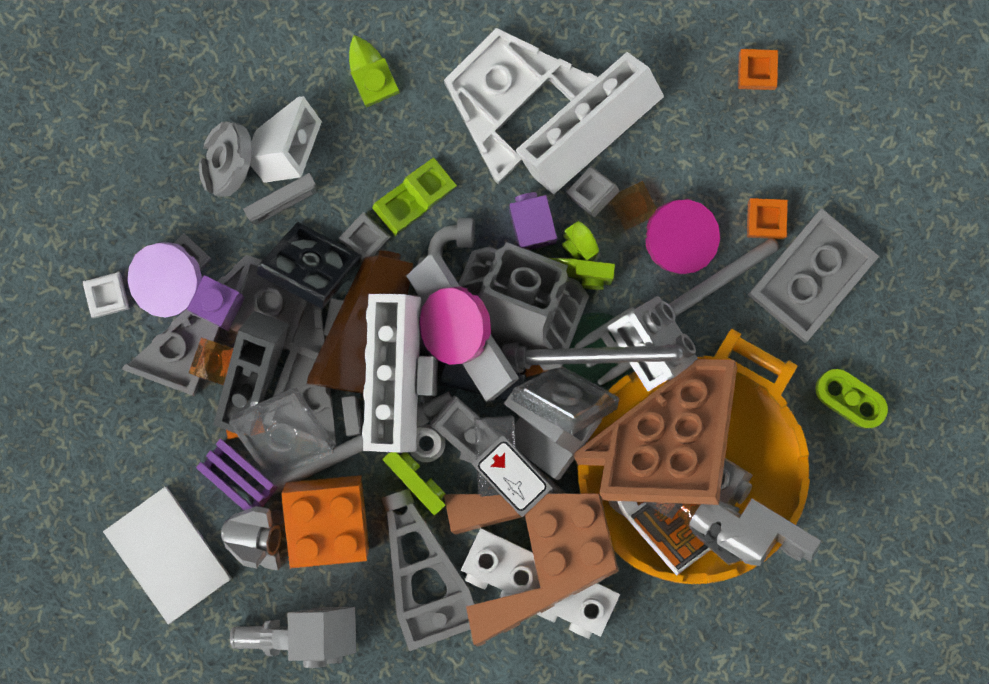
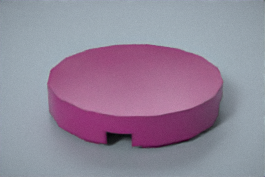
M689 199L669 201L660 206L649 218L646 227V249L652 260L663 270L672 273H695L706 267L716 255L720 243L719 225L713 213L703 204Z
M463 287L443 288L430 295L422 307L419 320L421 338L427 350L437 360L449 365L467 363L479 357L485 348L483 347L491 333L490 316L484 302L477 295H472L469 291H466L468 289Z

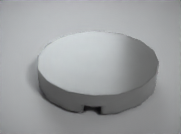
M225 121L211 130L203 149L208 150L206 159L201 158L199 162V175L204 190L220 197L231 196L240 188L249 170L252 155L251 137L247 128L238 123Z

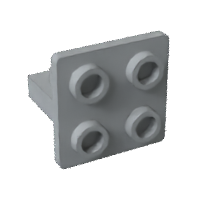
M659 296L654 297L607 326L620 347L679 345L684 349L685 356L680 361L630 362L647 391L652 390L667 380L673 379L698 359L695 354L696 348L688 335L681 332L675 322L674 311Z
M550 380L545 382L535 398L529 394L524 400L512 391L504 405L520 416L506 439L521 454L556 480L562 477L575 459V452L585 445L602 421L600 416Z

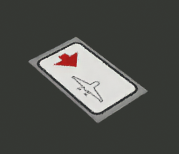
M503 435L472 463L479 473L521 517L553 489Z

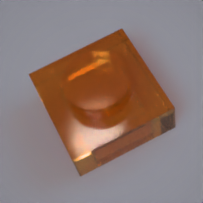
M643 181L620 191L610 201L624 231H628L648 221L657 209Z
M201 337L189 374L224 385L233 348Z

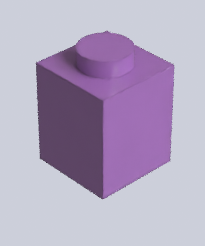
M531 192L515 197L516 202L509 204V211L518 247L533 250L556 244L557 236L547 196L537 197L536 192Z
M204 275L187 310L229 331L245 297L238 291Z

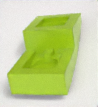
M433 157L405 177L403 183L376 201L372 209L396 236L452 192L457 185Z

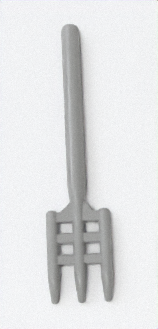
M773 238L766 240L669 303L675 317L777 252L779 249L778 242ZM628 308L578 342L575 348H583L599 338H602L607 347H620L609 335L610 330L607 326L627 315L635 308ZM630 362L618 363L617 366L598 380V384L602 385L632 367ZM589 363L586 365L587 367H592L598 363Z

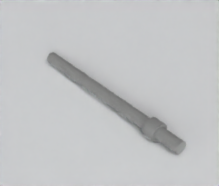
M449 391L424 404L421 401L418 402L417 428L429 423L430 417L438 414L452 399ZM362 434L270 479L279 487L274 494L282 491L286 482L302 481L363 451ZM261 484L254 487L260 493L265 489ZM247 493L248 499L253 504L255 499Z

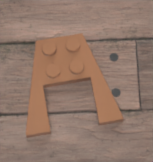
M500 494L444 495L450 529L454 534L521 518ZM546 494L523 516L526 518L540 588L466 606L473 644L475 646H482L487 640L498 634L506 633L539 612L543 613L554 607L559 601L572 594L576 595L618 572L602 497L599 494Z

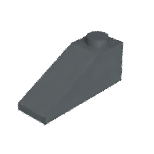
M253 311L240 327L213 425L246 438L250 437L281 356L289 327L288 323Z

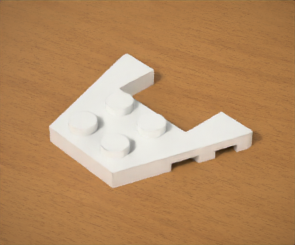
M496 28L444 79V83L492 177L499 185L522 162V159L496 132L547 81H550L572 101L598 77L574 68L572 64L560 58L556 59L539 51V48Z

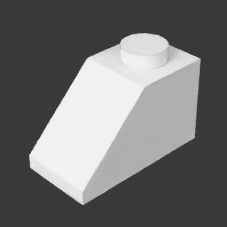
M304 96L297 97L260 126L254 133L251 141L252 155L250 166L264 183L302 177L322 123Z

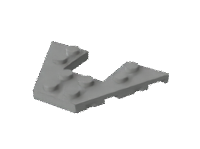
M245 255L233 266V269L226 276L221 277L217 281L238 291L245 297L230 329L238 332L253 311L289 324L283 349L290 352L263 422L335 448L337 440L331 388L307 384L308 375L325 341L322 309L257 275L258 265L262 260ZM186 309L130 363H126L122 370L196 396L221 327Z

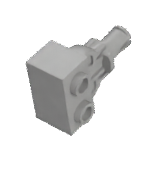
M319 607L287 613L288 626H280V620H268L262 626H236L230 632V645L233 649H260L265 652L266 656H277L280 650H288V661H303L304 668L326 667L327 664L342 663L343 656L356 653L355 607Z

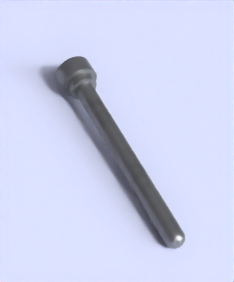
M521 342L504 343L501 350L515 373H523L531 365L680 361L685 356L684 349L679 345L531 350L529 346H523Z

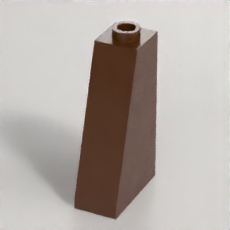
M382 250L379 251L377 256L364 258L308 375L307 384L364 394L366 382L365 348L367 345L368 325L366 311L369 294L408 295L410 281L407 275L412 271L413 263L400 260L401 254Z

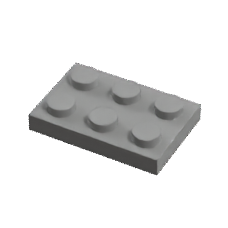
M821 208L747 295L806 343L879 256Z

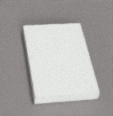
M168 487L162 488L103 531L168 625L232 579Z

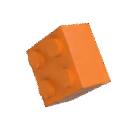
M362 475L285 483L281 495L290 568L367 561L369 542Z

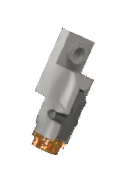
M751 499L742 515L738 513L740 510L738 507L720 500L719 505L683 504L678 513V517L685 520L684 525L689 527L700 541L728 565L743 561L746 564L761 566L776 542L782 544L780 549L785 554L798 561L805 558L811 562L820 548L821 540L754 499Z

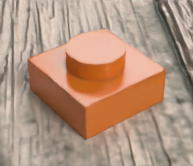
M741 49L739 52L738 89L775 90L778 79V50Z
M750 198L748 200L747 238L785 239L787 237L788 200Z

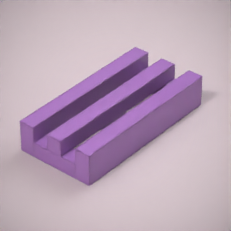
M219 439L215 444L217 448L214 451L210 450L206 455V461L204 463L200 462L196 468L243 510L255 506L263 507L279 487L229 444ZM224 452L265 487L262 493L220 458ZM214 464L255 499L252 505L211 470Z

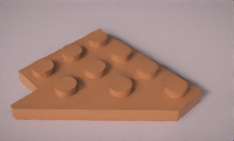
M695 360L683 372L666 382L575 452L574 458L578 465L604 466L600 495L603 500L719 505L737 373L735 360Z

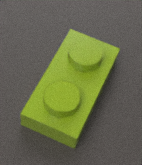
M390 452L382 459L434 516L446 506L441 500L446 493L432 478L426 483L415 472L420 468V465L408 452H402L400 455L397 452Z

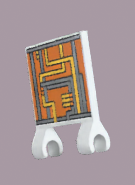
M608 501L616 512L627 518L676 576L711 550L692 533L689 525L701 504L643 502L638 506L637 502Z

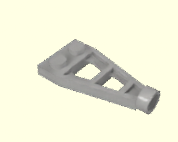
M408 488L381 498L388 516L396 614L409 651L471 630L466 606L474 605L475 603L470 589L415 507L410 489ZM407 505L408 507L407 512L403 515H397L394 512L395 509ZM418 532L429 550V557L413 564H408L404 559L401 539L407 533ZM432 568L439 573L446 584L447 592L442 598L425 604H418L414 601L412 595V576L418 570Z

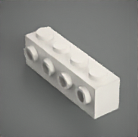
M626 52L518 147L516 152L531 175L554 195L658 103L664 95L650 68Z
M369 294L366 311L368 325L367 345L365 348L366 382L364 385L365 410L362 427L363 451H416L417 368L420 346L419 320L421 315V297L406 294Z
M480 528L461 571L467 573L465 581L484 590L488 584L502 590L501 598L540 588L533 552ZM596 583L576 595H570L556 603L554 607L543 613L539 612L537 615L554 623L557 616L571 622L569 630L590 639L592 633L601 637L620 594Z

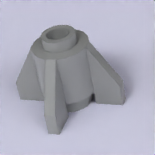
M255 506L233 514L230 519L224 522L221 530V538L226 549L243 566L257 569L261 565L264 568L278 571L282 566L277 550L281 542V530L285 529L284 513L280 510L270 511V509Z

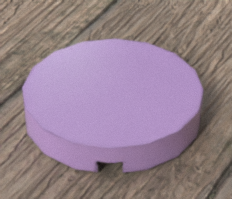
M161 242L144 247L135 254L128 271L130 292L139 307L151 315L164 318L184 312L202 280L200 267L196 259L190 256L181 245L170 242Z

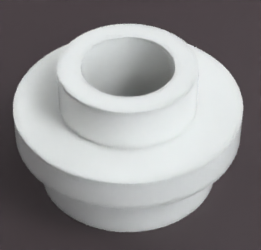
M422 425L417 428L416 451L410 453L421 462L435 461L444 452L445 438L431 425ZM424 436H429L434 441V446L429 451H424L420 448L419 442Z

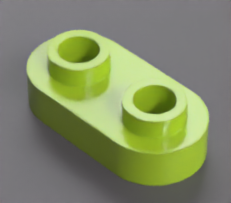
M832 369L823 373L818 378L815 386L818 399L855 426L863 429L874 428L882 424L886 419L888 406L884 397L848 372L841 369ZM831 382H837L840 385L841 392L839 395L834 396L829 393L828 386ZM868 403L871 405L872 414L869 417H865L860 413L861 404Z

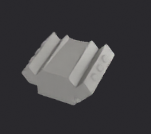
M508 242L498 250L485 247L472 251L458 283L460 287L468 289L466 291H469L472 295H477L484 302L490 316V334L501 350L504 343L521 342L523 346H529L531 350L569 349L589 298L580 282L568 277L566 272L568 265ZM563 364L540 365L543 371L562 367Z

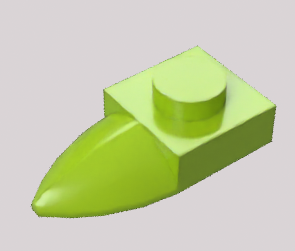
M353 35L349 50V65L352 78L365 107L367 108L399 94V89L385 58H382L380 53L370 43Z
M577 221L564 230L563 236L566 241L562 243V246L571 259L592 261L598 256L599 248L589 228L582 222Z
M549 258L568 265L566 270L568 277L582 282L583 288L603 290L604 285H611L613 281L615 264L577 259Z

